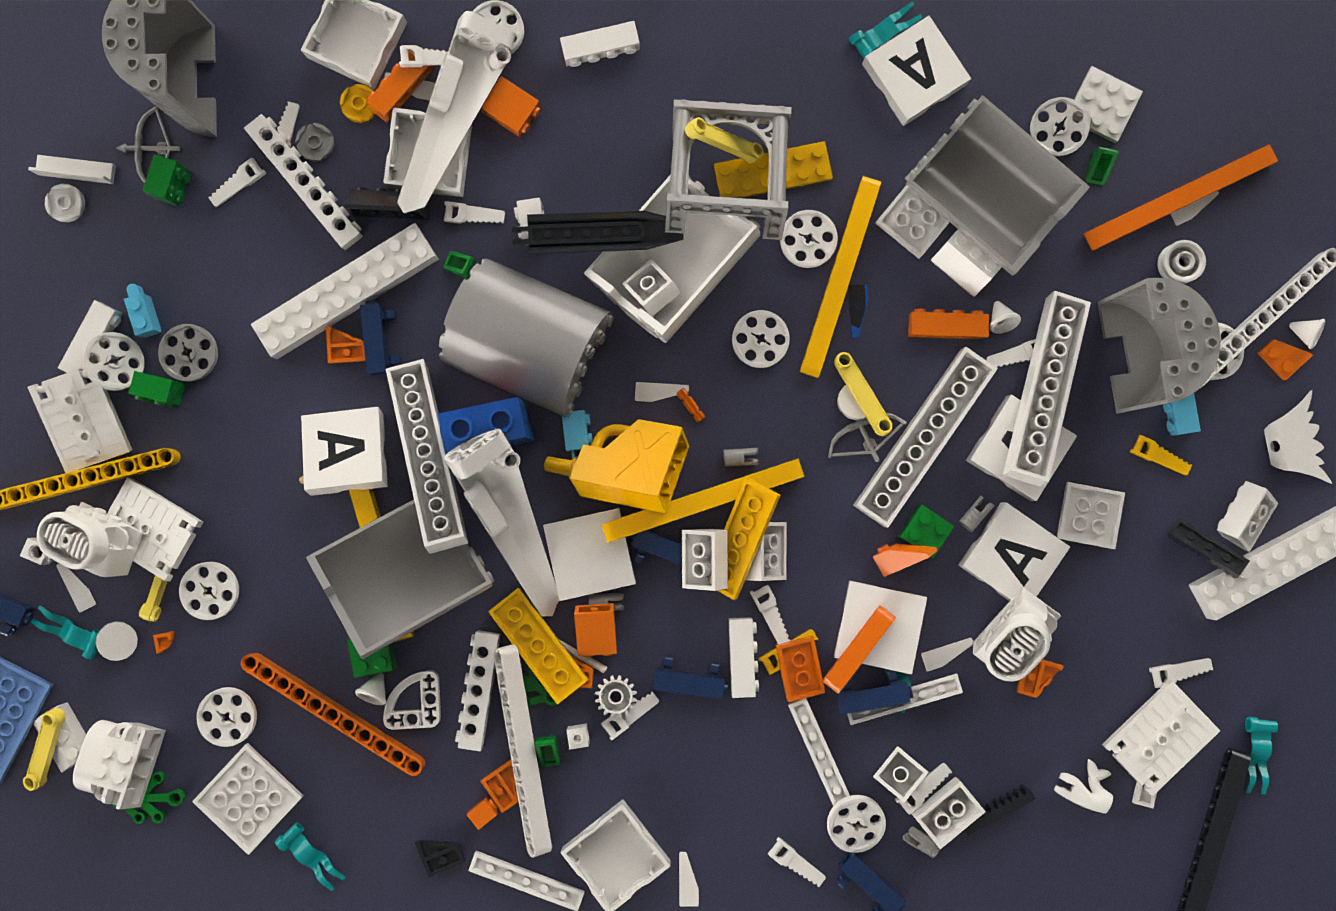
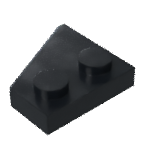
M415 841L428 877L466 861L459 842Z

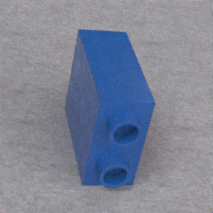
M519 397L438 414L446 454L462 443L495 429H501L511 447L536 442L528 404Z

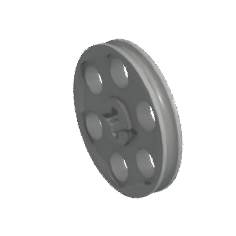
M181 324L171 328L163 336L158 348V357L162 368L168 375L181 381L193 382L203 379L214 369L218 360V346L214 337L206 329L194 324ZM189 329L195 331V336L192 339L186 337V332ZM174 336L177 338L178 343L176 346L170 347L168 341ZM204 340L210 341L211 345L208 350H203L201 347V343ZM186 349L192 350L190 357L185 355L187 353ZM173 355L175 357V363L174 365L169 366L166 363L167 357ZM202 359H207L208 361L206 369L199 367V362ZM188 366L191 373L189 376L184 377L182 369Z

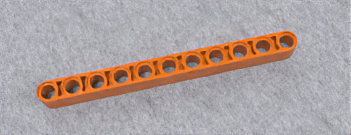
M1269 144L1084 233V236L1091 250H1096L1278 162V159Z
M251 653L242 658L241 667L244 671L408 775L416 776L425 768L426 761L421 755L260 653ZM251 657L256 661L255 667L249 663ZM266 668H270V669H271V671H272V676H271V677H268V676L266 675V673H265ZM282 678L288 680V687L282 685ZM299 688L304 690V698L298 695ZM315 699L320 700V702H321V707H320V708H317V707L314 705V700H315ZM331 709L337 711V718H333L330 715ZM347 720L353 721V728H349L346 725ZM363 730L369 731L370 739L363 737ZM379 740L386 742V749L380 748ZM395 751H401L403 759H397ZM412 761L419 763L420 768L418 770L412 768Z

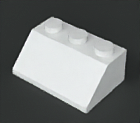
M958 229L931 259L936 266L973 297L1001 269L997 262Z
M1245 481L1244 485L1238 489L1234 502L1228 506L1224 519L1219 521L1217 531L1225 539L1250 552L1278 502L1268 489Z
M769 522L745 580H786L787 522Z
M682 530V588L710 591L728 588L727 530Z
M68 702L54 707L61 708L66 715L53 754V759L61 773L76 764L86 736ZM42 715L33 722L38 733L42 723Z
M955 776L926 800L912 815L941 849L984 814L985 810Z

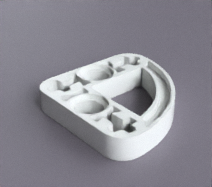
M426 670L415 673L404 679L394 688L384 709L383 722L386 728L392 730L431 728L440 722V685L437 672ZM428 674H431V677L435 679L431 682V688L435 687V690L425 691V688L429 687V682L425 681ZM420 681L421 709L394 711L400 694L409 685ZM429 693L434 694L436 697V701L433 704L426 702L425 698ZM436 706V709L432 710V715L436 717V719L433 721V723H431V721L427 719V717L430 715V709L426 710V707L432 708ZM401 714H404V725H402V721H397L394 725H392V722H389L388 720L392 717V715H394L395 719L402 718ZM409 714L417 716L416 724H410L407 721Z

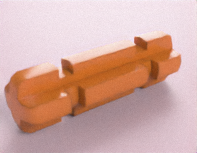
M685 388L676 393L679 399L683 400L682 403L690 414L694 415L693 418L696 422H700L705 418V415L702 411H699V407L692 397L688 396L689 393Z

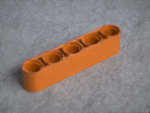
M879 605L826 674L822 682L838 694L896 617Z

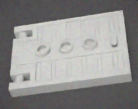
M82 368L43 381L41 386L34 384L28 387L65 473L88 467L133 450L107 389L101 388L93 382L88 383L86 380L87 375ZM98 372V378L101 381H103L100 373ZM46 392L48 398L44 399L42 393Z
M127 477L107 513L108 515L120 517L122 522L143 532L133 561L162 580L169 582L173 577L170 574L172 568L178 569L196 536L193 533L195 527L200 528L203 524V521L129 477Z
M1168 680L1102 745L1107 750H1112L1114 752L1112 756L1139 784H1145L1147 786L1145 790L1153 796L1210 742L1220 730L1172 680ZM1120 741L1124 743L1121 747L1117 745ZM1154 775L1156 779L1152 781L1150 778Z

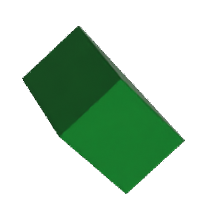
M1099 147L1091 153L1086 182L1104 186L1119 152Z
M450 251L443 268L469 279L470 270L477 262L471 256Z
M557 734L538 737L535 741V746L541 767L561 765Z

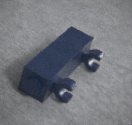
M366 301L365 305H360L366 372L371 376L387 374L386 369L389 368V365L402 364L399 355L388 357L385 320L397 319V313L394 310L384 311L383 306L377 303V301Z
M646 530L631 535L630 541L633 542L632 546L638 548L634 562L641 564L645 553L648 552L682 565V544ZM681 566L680 571H679V574H678V576H677V578H678V579H681V580H682V566Z
M0 593V619L6 622L0 633L9 636V634L14 635L17 627L28 625L34 617L35 607Z
M665 656L664 669L656 668L653 690L723 699V694L727 695L728 683H725L724 677H717L718 663H711L709 675L671 670L673 657Z
M896 671L888 672L890 686L852 692L849 680L843 687L844 694L837 695L840 714L843 716L908 704L911 702L910 699L913 698L911 686L907 687V683L898 684Z
M848 852L838 865L843 873L835 881L844 889L850 879H852L878 902L871 911H902L906 903L904 897L855 853Z

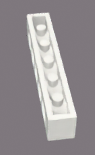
M478 630L475 632V635L472 634L470 646H473L472 654L469 653L467 665H470V671L466 673L464 684H467V690L463 692L461 701L464 704V710L460 711L458 720L461 723V729L457 730L455 742H458V748L481 751L484 747L495 676L493 653L494 649L499 648L501 633ZM480 647L487 648V656L484 657L479 654ZM482 666L485 669V675H478L476 667ZM473 686H480L482 688V694H475L473 692ZM471 705H477L479 707L478 714H474L470 711ZM468 724L475 725V733H470L467 730Z

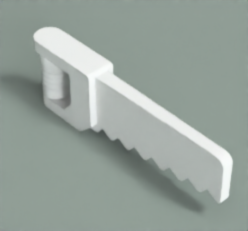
M417 45L400 46L401 61L399 64L400 67L441 65L448 51L442 50L440 52L438 49L434 51L427 48L423 50L422 47ZM408 52L414 55L415 61H409Z
M287 102L288 106L285 107L286 111L283 112L284 116L281 117L282 121L279 122L280 126L277 127V132L280 133L282 131L289 139L287 144L291 147L290 142L300 106L296 103Z
M250 158L240 165L236 171L237 174H233V178H229L228 181L224 182V185L220 186V189H216V193H212V196L208 197L215 207L220 206L243 188L252 185L266 174V171L260 168L254 158ZM249 167L255 172V175L252 177L248 174Z
M449 201L444 202L446 206L445 222L461 224L466 221L469 223L472 221L474 223H482L484 221L485 223L496 222L498 224L501 222L504 224L505 212L502 210L468 206L463 203ZM453 207L459 208L458 215L455 218H452Z
M1036 339L988 356L986 360L996 368L1003 365L1007 366L1009 363H1019V361L1024 362L1025 360L1031 361L1033 353L1031 344L1035 343Z
M769 585L754 592L753 590L750 591L777 643L781 644L791 641L788 639L789 635L786 633L787 630L784 628L780 613L777 612L778 608L775 607L776 599ZM768 593V600L760 604L758 598Z
M1210 658L1149 668V672H1152L1155 688H1161L1168 680L1176 683L1177 680L1182 681V678L1187 679V677H1192L1193 675L1197 676L1198 673L1203 674L1204 671H1213ZM1164 670L1166 677L1164 682H1162L1160 671Z
M652 691L651 694L646 695V698L642 697L641 701L637 700L636 703H632L634 709L628 708V715L622 712L621 718L618 717V714H615L613 718L609 716L601 725L610 735L611 741L659 702V699ZM611 720L616 721L621 727L618 731L610 724Z
M942 763L925 776L911 794L914 799V805L911 806L907 800L904 803L898 797L895 798V801L902 805L908 815L912 814L922 806L925 798L929 796L928 794L932 793V790L936 789V786L940 785V782L944 781V778L948 777V774L952 773V771L945 763Z
M778 837L776 844L768 852V855L780 865L788 866L789 869H793L794 872H798L799 875H803L804 878H808V881H812L813 884H817L819 887L826 879L825 875L800 856L783 839ZM783 846L787 848L783 856H776Z

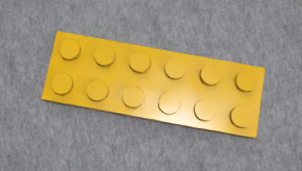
M825 141L787 149L786 189L833 179ZM764 153L754 163H748L743 158L713 165L720 197L745 198L768 193V153Z
M749 478L744 479L724 530H727L728 588L717 591L732 600H736L740 594L781 496Z
M517 588L488 611L510 642L517 647L519 654L557 704L561 703L589 681L520 588Z

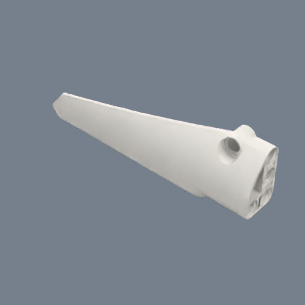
M465 11L458 19L449 51L441 64L397 201L403 213L425 207L503 68L511 59L510 53L516 34L510 29L474 12ZM497 56H500L502 61L498 60Z
M501 429L483 433L448 452L444 459L464 489V496L538 613L541 616H553L559 602L557 586L519 470L520 457L513 451ZM510 455V460L505 463L506 457Z

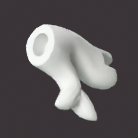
M1088 759V783L1092 792L1077 777L1068 773L1060 774L1059 778L1066 783L1072 784V787L1068 790L1055 785V792L1084 808L1105 814L1109 811L1113 802V795L1100 785V781L1109 777L1111 772L1105 769H1098L1096 764Z

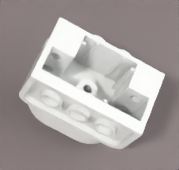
M81 502L79 506H69L65 512H53L45 516L37 529V542L44 555L70 569H85L101 577L128 575L143 532L122 522L120 517L106 514L104 509L94 508Z
M1022 587L973 641V655L983 661L991 674L998 679L1004 681L1023 679L1047 655L1050 642L1052 641L1051 634L1056 630L1057 620L1061 615Z
M107 720L96 722L84 738L74 767L73 784L75 788L94 794L104 804L117 805L116 809L119 810L141 807L166 730L142 723L122 722L118 724Z

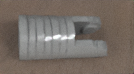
M758 448L723 450L724 466L758 465V459H744L746 455H756Z
M981 495L959 520V523L970 532L975 530L994 507L992 503H989L982 512L978 511L977 508L984 501Z
M589 594V605L610 604L608 601H620L624 599V594ZM614 603V611L624 610L623 604Z
M911 827L908 830L909 832L902 836L905 842L932 858L940 850L929 835L915 827Z

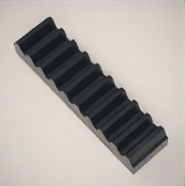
M1181 518L1176 521L1168 532L1169 539H1174L1176 543H1181L1184 548H1189L1191 552H1196L1197 556H1202L1205 561H1210L1212 565H1217L1218 569H1223L1226 574H1231L1233 578H1239L1250 562L1247 558Z
M1021 784L1020 791L1014 788L1013 795L1007 792V798L1001 795L1000 802L996 799H993L994 805L987 802V809H984L985 813L964 829L963 832L968 836L1034 801L1036 798L1031 790Z

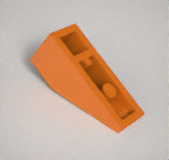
M886 544L877 549L878 553L873 556V559L885 577L931 557L938 550L936 547L907 544L888 546Z

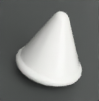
M995 301L989 326L990 331L1002 334L1016 328L1021 321L1020 315L1013 312L1000 301Z
M1321 319L1292 322L1289 327L1309 349H1313L1321 336L1326 321Z
M381 672L374 675L357 689L355 694L368 703L380 706L385 705L387 701L384 674Z

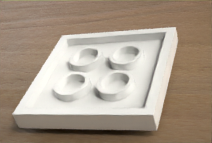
M1091 66L1074 100L1079 102L1088 113L1090 120L1089 131L1113 143H1117L1143 91ZM1075 112L1072 115V120L1079 123L1083 120V115L1080 112Z
M906 185L875 224L920 259L949 224V221Z
M1066 482L1057 538L1115 549L1125 493Z

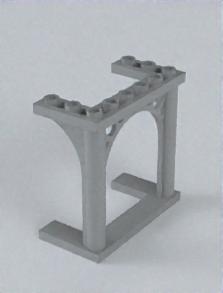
M685 99L674 100L673 149L670 191L667 193L665 232L685 234L686 213L765 218L762 239L782 240L788 212L786 172L791 107L688 101ZM699 117L713 126L732 124L745 127L756 133L765 143L769 154L767 200L687 195L690 151L696 139H691L687 136L685 132L686 125L691 120ZM758 124H769L765 129L757 127Z

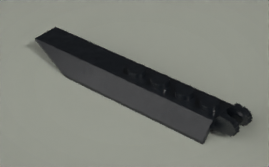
M649 211L527 214L528 226L512 227V232L515 233L528 232V239H514L513 245L529 244V254L649 250L684 240L683 233L665 232L666 216Z

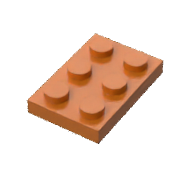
M813 636L775 645L788 702L825 693Z

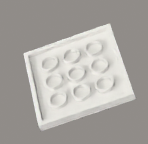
M247 743L192 802L249 855L304 795Z

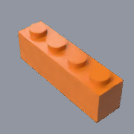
M408 52L409 61H415L414 55ZM397 63L393 67L392 73L382 79L378 89L375 92L372 91L367 97L368 108L387 123L392 118L393 108H400L432 72L435 65L400 67V64Z
M914 309V312L909 314L908 337L986 339L989 337V314H983V311L964 313V310H953L952 313H945L943 309H935L933 312H926V309Z

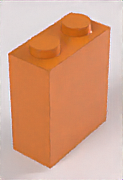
M500 76L480 109L483 114L518 137H521L522 134H526L529 130L531 120L539 115L541 105L539 100Z
M614 603L575 606L574 617L578 656L592 657L593 655L610 656L617 654Z

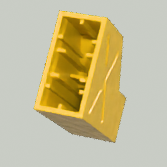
M638 419L631 426L612 424L604 427L597 432L591 446L583 444L578 458L567 460L548 456L544 463V469L547 472L569 476L577 492L582 497L666 514L690 446L682 427ZM618 436L607 447L602 448L604 442L609 437Z

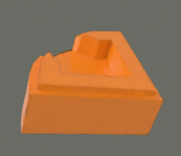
M174 631L153 635L156 654L166 651L172 645L175 636Z

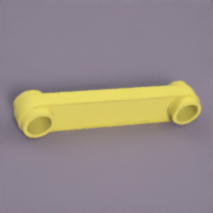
M697 117L691 120L685 127V132L689 138L698 139L743 158L748 163L756 162L764 154L763 148L759 143H752L706 123L702 118Z
M847 352L839 353L834 360L836 369L875 433L879 436L887 435L892 430V422L852 356ZM844 358L847 361V365L841 364L839 359ZM879 423L885 424L887 431L881 430Z
M156 575L147 601L139 611V617L150 622H156L160 616L161 608L159 605L167 581L162 580Z
M53 708L45 712L41 717L42 723L26 777L23 779V784L29 791L36 790L47 782V774L60 730L66 719L65 712L61 708Z

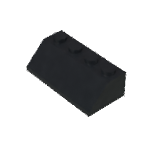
M357 187L356 190L350 189L344 208L351 215L357 217L429 220L430 198L424 208L403 213L397 203L401 189H395L393 192L387 191L384 188H376L373 191L365 187Z

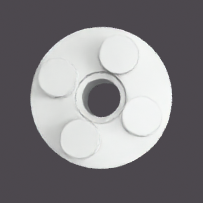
M1180 240L1162 250L1158 257L1157 266L1163 278L1186 284L1197 279L1203 273L1206 266V257L1202 248L1195 242ZM1179 258L1185 262L1184 267L1179 264Z

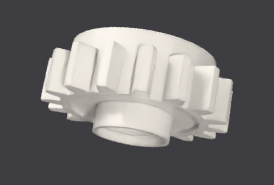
M613 675L610 677L611 681H608L606 678L603 679L605 684H599L598 687L601 690L595 692L596 695H599L595 702H600L601 704L598 709L604 708V715L609 712L611 713V718L615 714H618V717L621 718L622 712L628 715V708L634 709L631 703L637 702V699L633 698L637 691L631 690L634 684L628 685V678L622 681L621 675L618 676L617 680H615ZM613 691L621 693V700L619 702L612 701L611 693Z

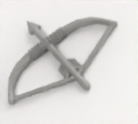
M157 106L146 112L138 122L135 146L123 144L116 148L125 153L127 151H135L134 161L137 173L144 183L146 177L141 164L143 161V151H157L158 155H166L165 158H169L171 151L181 150L180 146H171ZM156 112L166 142H158L156 146H143V125L148 116Z
M886 413L889 418L898 420L901 424L877 446L875 439L869 438L864 428V425L869 424L867 418L856 420L836 433L831 440L828 457L872 454L875 462H879L876 451L903 425H906L907 422L892 413ZM860 428L865 439L863 446L866 451L832 454L833 447L841 436Z

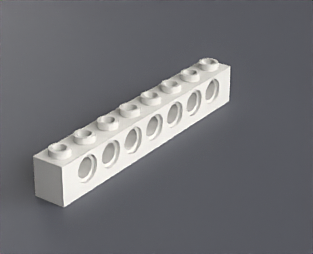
M260 114L245 126L244 129L340 247L346 251L363 237L360 233L362 229L355 221L351 222L348 219L350 214L343 206L339 208L335 203L338 199L331 191L326 192L323 188L325 183L320 177L317 176L315 178L313 176L311 166L306 161L303 163L299 159L301 154L294 146L290 148L287 144L289 139L282 131L280 133L277 132L275 129L276 123L270 117L266 118L263 114ZM272 133V139L266 141V135ZM280 148H285L284 154L278 156V150ZM292 163H297L296 169L290 171V165ZM308 177L309 183L302 186V180ZM317 192H321V198L315 201L314 195ZM333 207V213L326 215V209ZM340 222L346 223V226L343 230H338V224Z

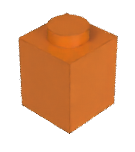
M486 796L471 808L466 815L479 830L497 816L499 810L494 800Z

